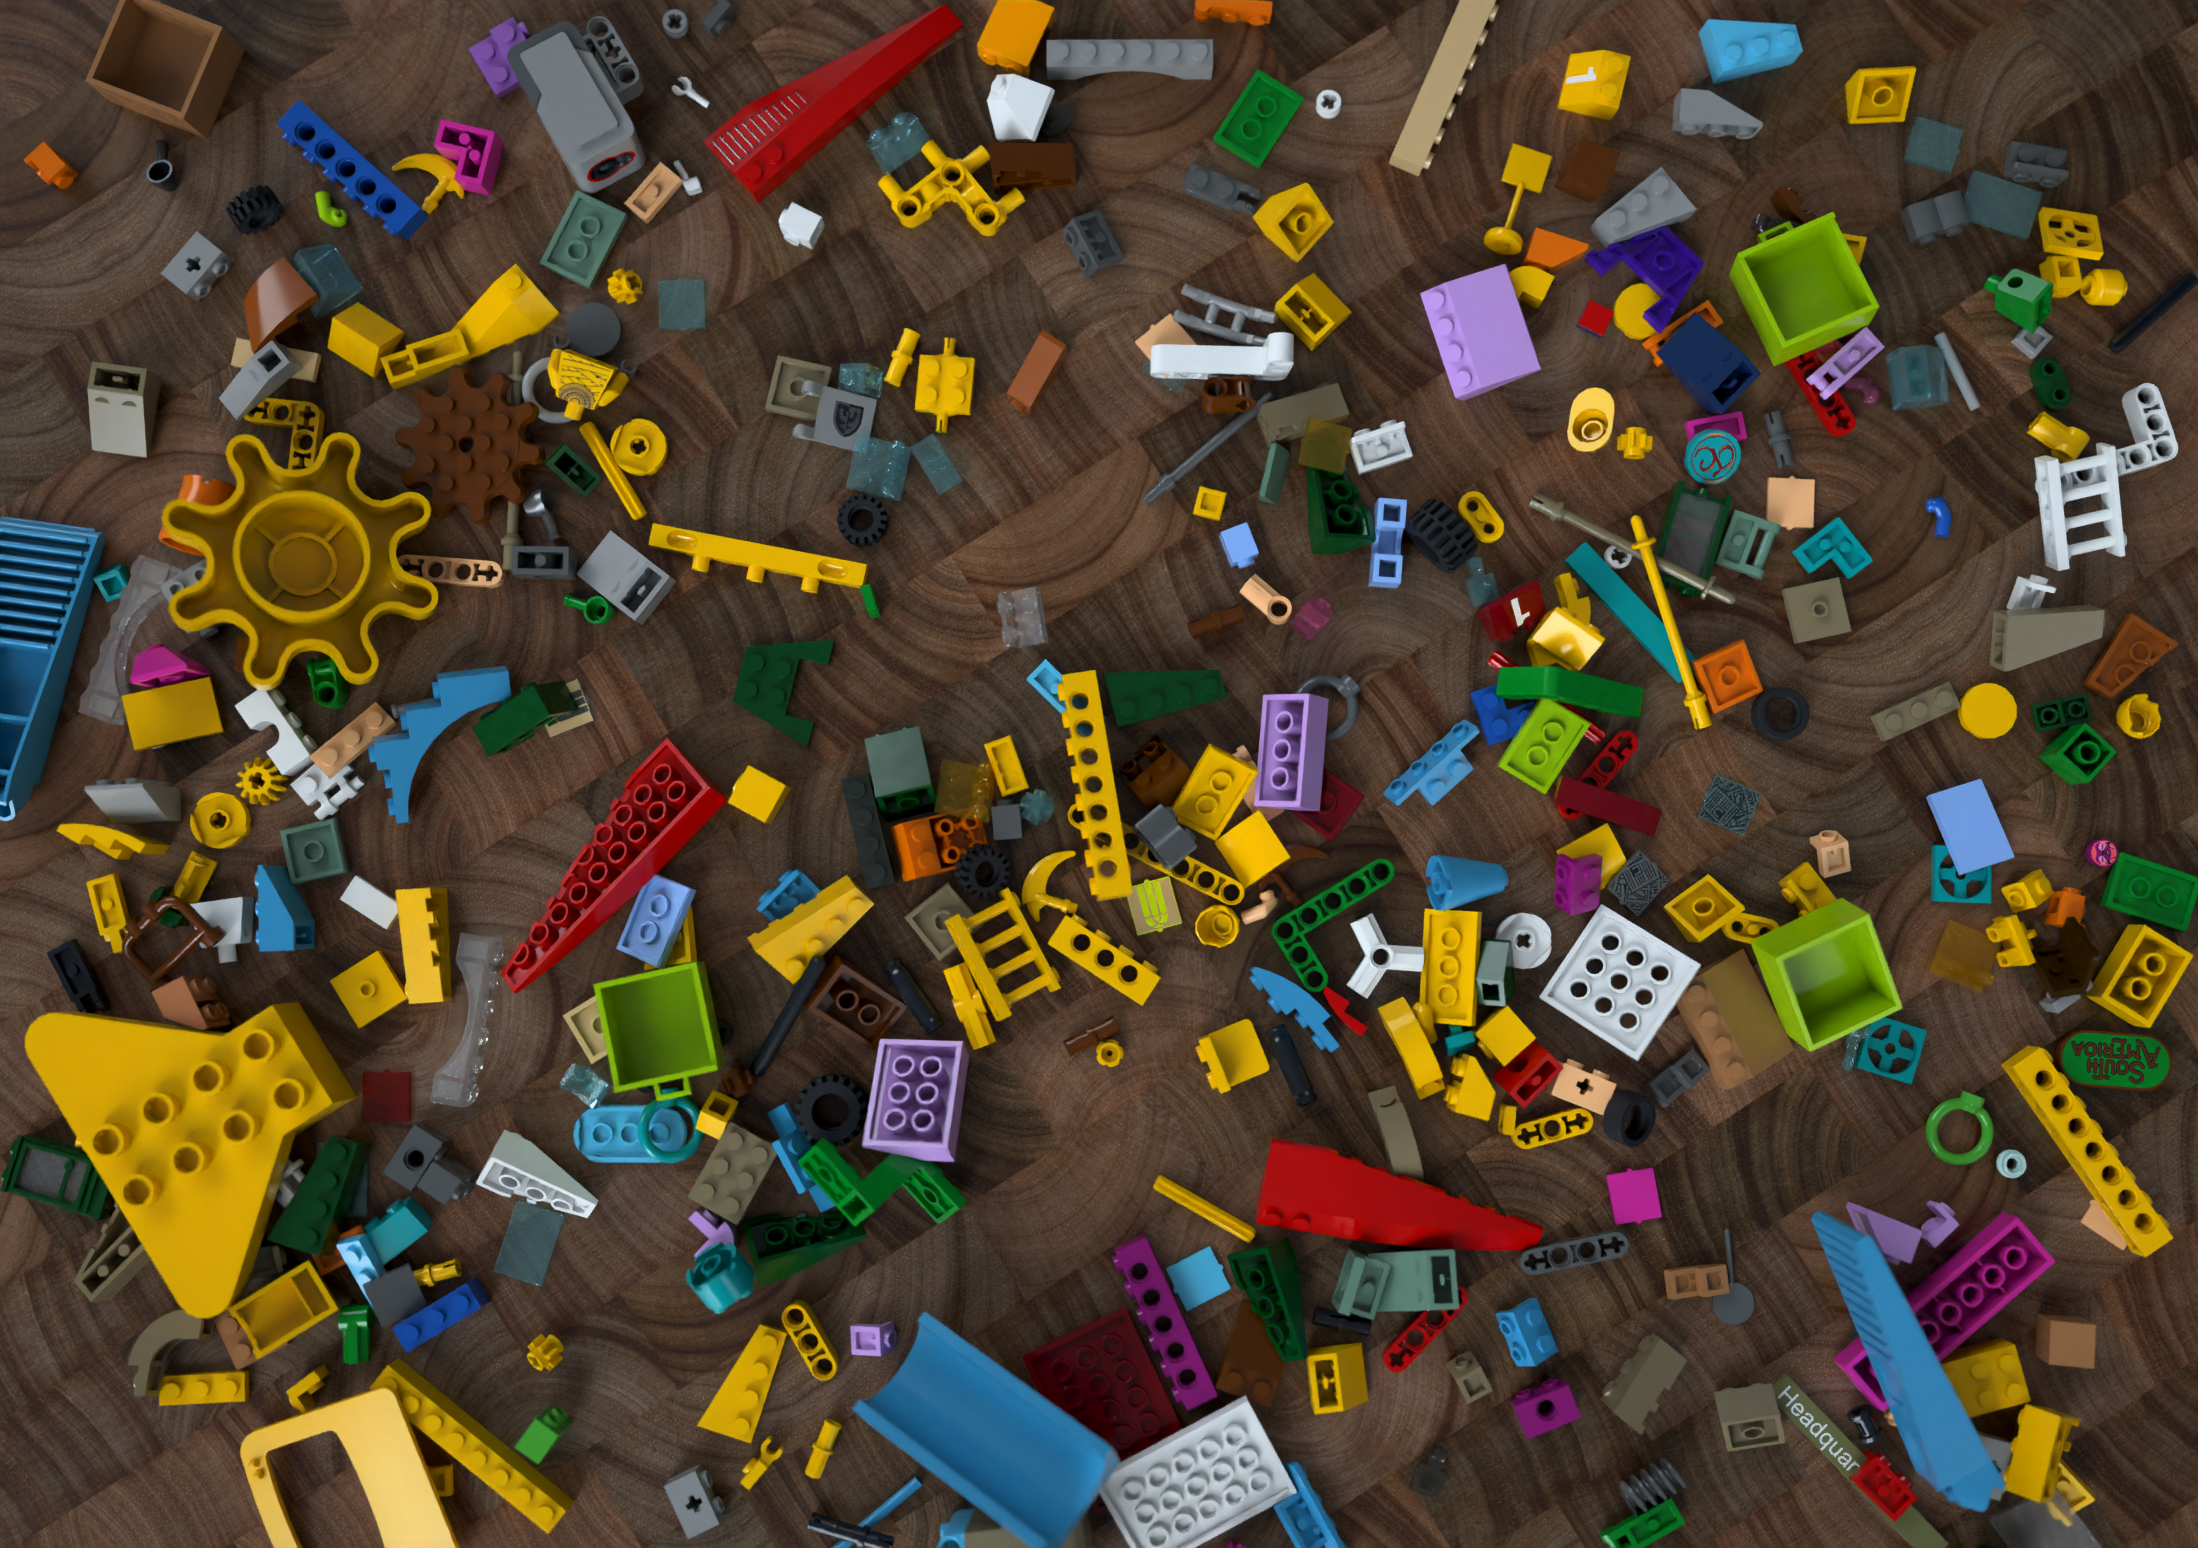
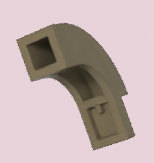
M1395 1085L1368 1093V1100L1386 1150L1390 1174L1397 1177L1405 1175L1424 1182L1423 1169L1416 1141L1403 1102L1401 1103Z
M182 1309L163 1315L150 1324L136 1341L128 1361V1365L139 1366L133 1381L135 1388L134 1396H159L165 1361L171 1350L179 1343L188 1339L213 1340L215 1327L213 1319L216 1318V1315L210 1318H196L187 1314Z

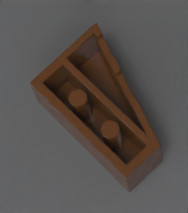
M1063 141L1054 143L989 142L995 194L1008 193L1015 187L1019 191L1077 185L1073 143Z

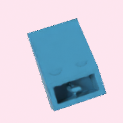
M258 865V871L255 874V885L258 888L255 912L257 917H259V929L256 931V943L259 946V952L315 949V921L295 885H291L290 876L285 867Z

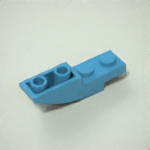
M1254 966L1249 969L1253 974L1249 979L1259 991L1264 988L1269 994L1270 998L1267 999V1002L1276 1013L1282 1011L1287 1015L1295 1009L1297 1013L1293 1016L1303 1028L1309 1026L1315 1034L1311 1039L1321 1051L1326 1048L1329 1052H1333L1340 1046L1322 1024L1330 1017L1329 1013L1310 994L1293 982L1273 972Z

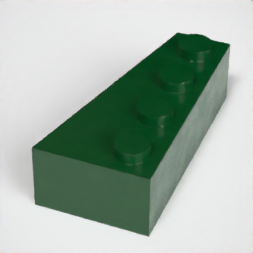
M1219 670L1103 673L1104 683L1118 730L1223 701L1227 697Z
M331 1135L266 1240L317 1256L334 1255L336 1244L338 1243L371 1143L348 1136Z

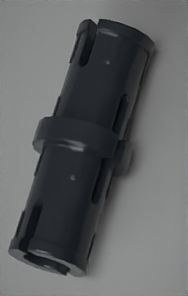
M1316 1306L1313 1312L1312 1324L1336 1329V1332L1342 1334L1346 1331L1368 1337L1371 1331L1372 1320L1351 1314L1348 1316L1338 1313V1311Z

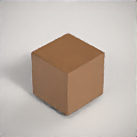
M2037 1313L2035 1356L2049 1365L2094 1369L2096 1325L2083 1317Z

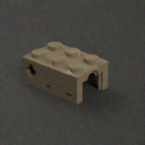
M734 1118L728 1123L690 1191L688 1198L738 1225L747 1214L776 1162L778 1154L772 1145L774 1142H769L754 1135L743 1126L744 1122Z

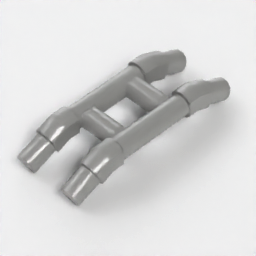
M1188 284L1183 286L1181 294L1192 298V300L1198 303L1209 305L1205 320L1180 310H1176L1173 315V320L1184 324V326L1190 329L1202 331L1249 347H1263L1267 338L1257 337L1244 332L1241 333L1246 317L1253 321L1276 324L1278 320V313L1252 306L1249 307L1212 295V293L1197 289ZM1219 309L1235 314L1231 329L1215 324Z

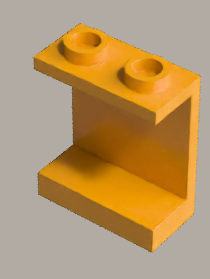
M997 0L977 43L978 56L987 64H998L1005 67L1010 74L1029 77L1030 62L1046 28L1051 29L1055 21V8L1038 0Z

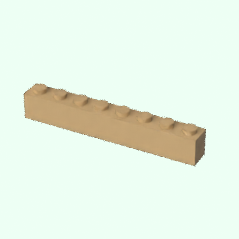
M1496 0L1459 1L1389 161L1390 165L1418 177L1422 168L1428 170L1434 157V153L1430 152L1433 143L1439 145L1445 129L1441 127L1444 118L1450 120L1456 104L1452 103L1455 94L1461 95L1467 79L1462 78L1466 69L1472 70L1478 56L1473 53L1476 45H1483L1489 31L1484 29L1487 20L1493 22L1499 5L1495 4Z

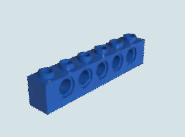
M300 100L276 123L284 131L281 136L294 148L299 144L304 149L301 154L314 166L319 162L325 167L321 172L334 184L338 180L345 186L342 191L353 201H356L358 198L363 201L365 205L362 209L374 219L378 216L385 221L382 226L395 238L400 234L408 241L429 218L416 203ZM315 132V136L307 141V137ZM335 150L334 156L327 159V155ZM356 168L355 173L347 177V173L351 169ZM376 186L374 193L367 195L368 190ZM396 204L395 210L391 213H387L388 208L391 205Z

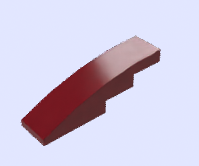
M1564 776L1559 778L1552 801L1553 804L1600 819V821L1652 837L1655 835L1662 812L1661 809Z

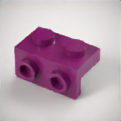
M1594 853L1572 859L1565 854L1557 855L1554 893L1555 906L1571 916L1599 908L1602 871L1601 856Z

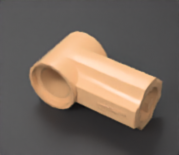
M1256 574L1239 591L1242 596L1264 613L1273 624H1284L1291 617V602L1286 597L1277 593ZM1276 604H1282L1286 607L1287 612L1284 616L1277 617L1273 615L1271 608Z

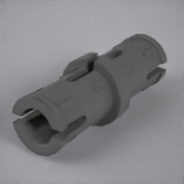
M1771 412V416L1768 413L1763 418L1770 437L1768 444L1773 448L1777 468L1779 470L1788 468L1787 465L1792 467L1796 462L1794 461L1789 444L1791 436L1786 433L1782 412Z

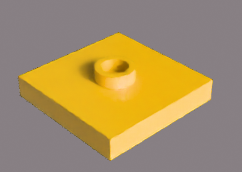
M377 950L330 980L358 1028L365 1027L408 999L405 995V988L381 950Z

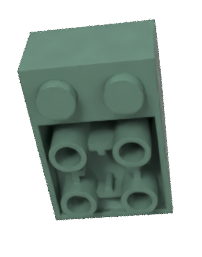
M1454 1249L1368 1254L1369 1257L1388 1262L1391 1265L1376 1312L1459 1309Z

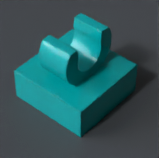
M1448 1024L1449 1037L1445 1038L1443 1045L1447 1056L1474 1049L1476 1040L1473 1031L1463 1033L1461 1025Z

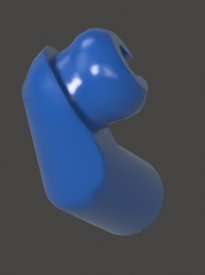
M1939 496L1937 498L1930 497L1926 502V510L1930 513L1935 512L1937 516L1934 535L1946 538L1949 536L1953 514L1944 498Z

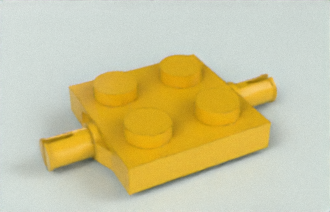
M944 338L943 354L936 356L920 355L915 410L936 415V432L947 433L948 417L957 414L971 415L976 360L975 358L954 355L956 342L954 338Z

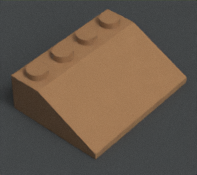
M1742 948L1699 969L1676 1003L1707 1066L1710 1068L1717 1086L1729 1090L1755 1077L1795 1050Z

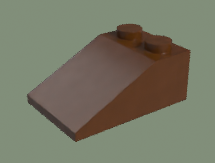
M834 953L827 962L826 969L805 1003L808 1010L873 1051L879 1046L880 1039L885 1038L907 1009V1005L837 953Z
M1242 1299L1214 1378L1215 1387L1239 1397L1246 1395L1248 1400L1270 1408L1284 1362L1265 1332L1267 1326L1259 1313L1255 1315L1250 1308L1253 1303Z

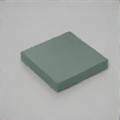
M338 818L280 830L291 885H299L350 873Z

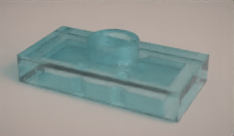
M934 433L910 447V450L939 496L963 482Z

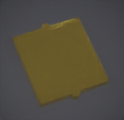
M1308 418L1304 438L1301 439L1302 448L1298 464L1342 474L1346 456L1350 453L1348 447L1352 428Z

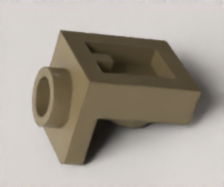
M1471 1351L1458 1355L1446 1363L1467 1404L1493 1391L1481 1366Z

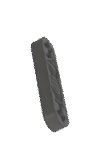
M1616 1230L1593 1233L1522 1250L1517 1257L1518 1265L1529 1275L1553 1272L1619 1258L1628 1251L1629 1242L1625 1235ZM1612 1237L1621 1241V1244L1617 1245L1616 1251L1611 1247H1603L1604 1254H1601V1247L1597 1240L1600 1239L1602 1244L1611 1243ZM1584 1242H1591L1594 1246V1252L1589 1257H1582L1579 1252V1248ZM1556 1248H1564L1566 1251V1259L1561 1263H1555L1552 1260V1252ZM1542 1251H1545V1258L1549 1263L1548 1266H1545L1543 1260L1534 1263V1268H1531L1524 1261L1529 1260L1528 1255L1530 1254L1535 1258L1544 1257Z

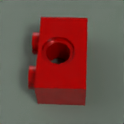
M1533 1040L1507 1065L1502 1066L1492 1079L1525 1109L1564 1067L1546 1049Z

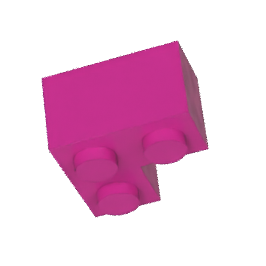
M441 119L434 146L444 158L459 161L454 179L464 190L491 196L504 146L503 141L494 131Z

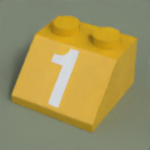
M1608 50L1571 54L1557 108L1611 121L1619 109L1631 56Z

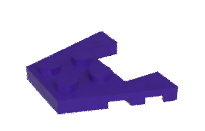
M1666 225L1636 235L1632 240L1621 244L1619 242L1613 243L1601 251L1593 250L1585 258V261L1601 277L1624 261L1661 298L1648 308L1642 316L1659 334L1665 329L1704 264Z

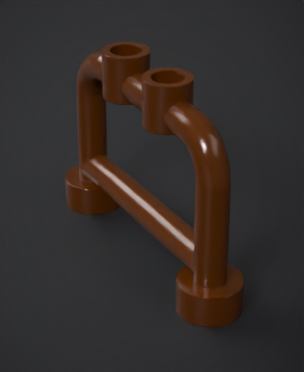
M166 896L159 902L155 899L149 901L141 909L145 916L142 919L136 916L124 926L128 933L122 941V952L127 961L153 986L150 990L152 994V991L173 981L167 975L200 942L210 949L221 941L227 933L219 925L213 928L183 898ZM175 907L197 930L154 971L136 953L134 943L149 931L150 927L167 912L168 908Z

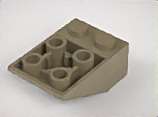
M92 361L87 391L93 451L149 458L162 381L161 376L145 368Z

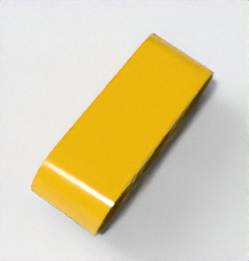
M794 1300L785 1308L782 1314L783 1324L814 1377L823 1381L829 1380L835 1375L840 1365L839 1355L810 1305L804 1300ZM790 1310H801L804 1315L803 1320H793L790 1316ZM808 1333L814 1334L818 1339V1344L815 1346L808 1345L805 1342L804 1335ZM823 1358L830 1360L833 1368L829 1371L821 1369L819 1360Z

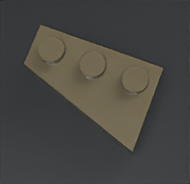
M117 1202L114 1205L116 1209L109 1222L105 1223L101 1229L102 1235L95 1248H91L74 1279L75 1284L90 1302L111 1300L151 1260Z

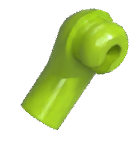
M320 191L315 193L320 219L333 227L345 225L347 214L342 209L338 210L332 207L329 192Z

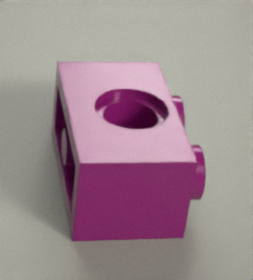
M1552 1378L1542 1383V1387L1533 1391L1531 1389H1524L1516 1393L1515 1398L1510 1399L1522 1432L1528 1439L1581 1418L1569 1385L1563 1379ZM1550 1400L1548 1410L1544 1412L1538 1411L1540 1402Z

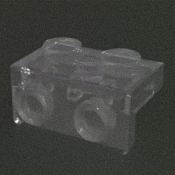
M1030 587L1013 592H998L997 608L1002 618L1003 628L1001 633L1006 647L1020 649L1048 642L1040 587Z

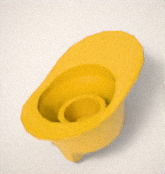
M1596 387L1586 389L1578 394L1573 401L1567 432L1568 441L1578 451L1596 452V450L1604 447L1610 441L1615 405L1611 394L1604 389Z

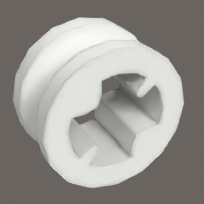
M1333 90L1321 92L1317 97V113L1326 119H1331L1338 115L1341 107L1340 95ZM1325 99H1329V102L1331 100L1334 101L1333 109H1328V106L1326 108L1323 107Z
M1610 546L1605 551L1604 558L1609 567L1621 569L1631 562L1632 555L1614 546ZM1614 549L1625 554V558L1621 559L1623 563L1619 564L1618 560H1612L1611 555L1615 554Z

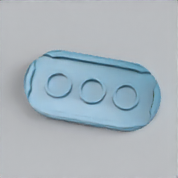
M597 1105L585 1111L575 1123L573 1131L574 1143L578 1150L591 1161L600 1163L660 1162L650 1157L644 1151L638 1138L639 1118L647 1105ZM663 1107L653 1115L650 1121V1138L661 1150L669 1152L680 1150L685 1147L688 1140L687 1122L683 1115L675 1108Z

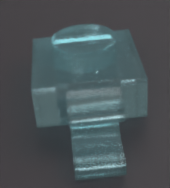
M1480 556L1466 560V565L1472 578L1464 582L1471 607L1473 608L1499 599L1500 595L1493 572L1489 574L1484 573Z

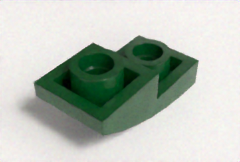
M2087 693L2029 705L2036 733L2094 720Z

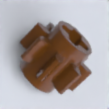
M741 1065L722 1073L724 1081L718 1085L722 1094L727 1095L730 1093L732 1098L736 1099L752 1091L750 1083L756 1080L751 1073V1069L743 1071Z

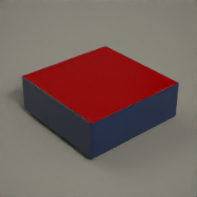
M1589 300L1576 327L1601 339L1614 311Z

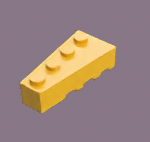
M846 875L817 893L816 897L804 905L801 903L793 908L794 911L781 920H774L768 924V928L758 934L755 932L747 938L753 949L794 985L803 975L812 957L815 955L822 957L874 903L867 893Z
M447 888L395 890L406 974L405 995L409 999V1004L452 1001Z

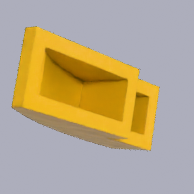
M459 328L406 345V350L381 357L380 359L393 390L439 373L469 357L470 354Z

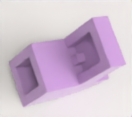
M702 1207L691 1215L689 1220L709 1238L696 1252L695 1258L709 1246L720 1242L724 1245H729V1242L733 1243L737 1248L739 1235L734 1223L726 1220L721 1225L718 1222L719 1217L713 1211Z

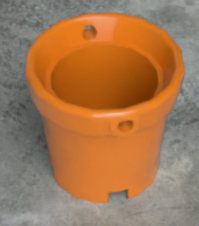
M185 475L177 499H186L202 505L216 506L227 501L235 492L236 486L217 479H212V482L202 481L203 476ZM162 525L158 536L159 541L174 549L205 557L196 548L171 539L166 533L164 525Z

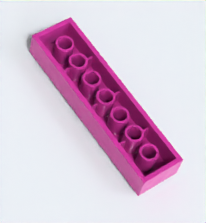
M2003 1212L1904 1298L1915 1315L1937 1360L1940 1362L2056 1261L2018 1217ZM1859 1336L1835 1356L1833 1360L1866 1400L1879 1410L1884 1411L1888 1404Z

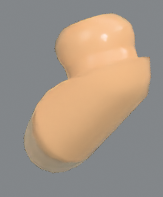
M1270 889L1260 893L1261 904L1241 911V917L1245 925L1267 917L1275 908L1278 898H1275L1273 890Z

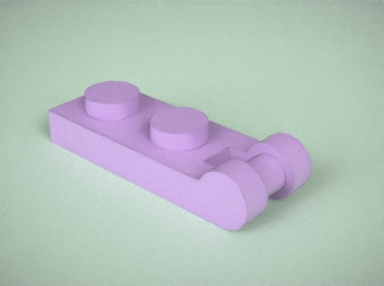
M1865 327L1814 371L1806 381L1811 386L1814 384L1820 390L1819 395L1825 400L1885 346ZM1827 372L1834 379L1831 384L1823 377Z

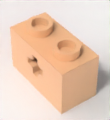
M1568 1058L1566 1064L1558 1061L1564 1069L1548 1084L1545 1092L1604 1116L1606 1106L1612 1098L1616 1087L1615 1083L1608 1081L1610 1075L1595 1069L1592 1074L1582 1070L1583 1064ZM1580 1081L1587 1084L1586 1090L1577 1087V1082Z

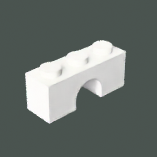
M277 689L257 690L236 704L235 707L250 729L262 731L269 725H276L279 730V740L274 747L266 752L282 775L294 776L313 762L309 756L316 751L315 749L318 746L309 735L303 733L300 728L302 725L300 719L293 712L288 711L284 705L286 700Z

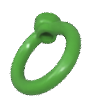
M1962 1090L1960 1098L1944 1101L1931 1112L1926 1123L1925 1134L1928 1146L1936 1157L1948 1164L1967 1165L1979 1160L1986 1154L1993 1141L1994 1126L1990 1115L1983 1107L1984 1098ZM1957 1109L1973 1113L1979 1119L1982 1129L1978 1144L1971 1151L1963 1154H1954L1942 1147L1938 1139L1940 1121L1947 1113Z

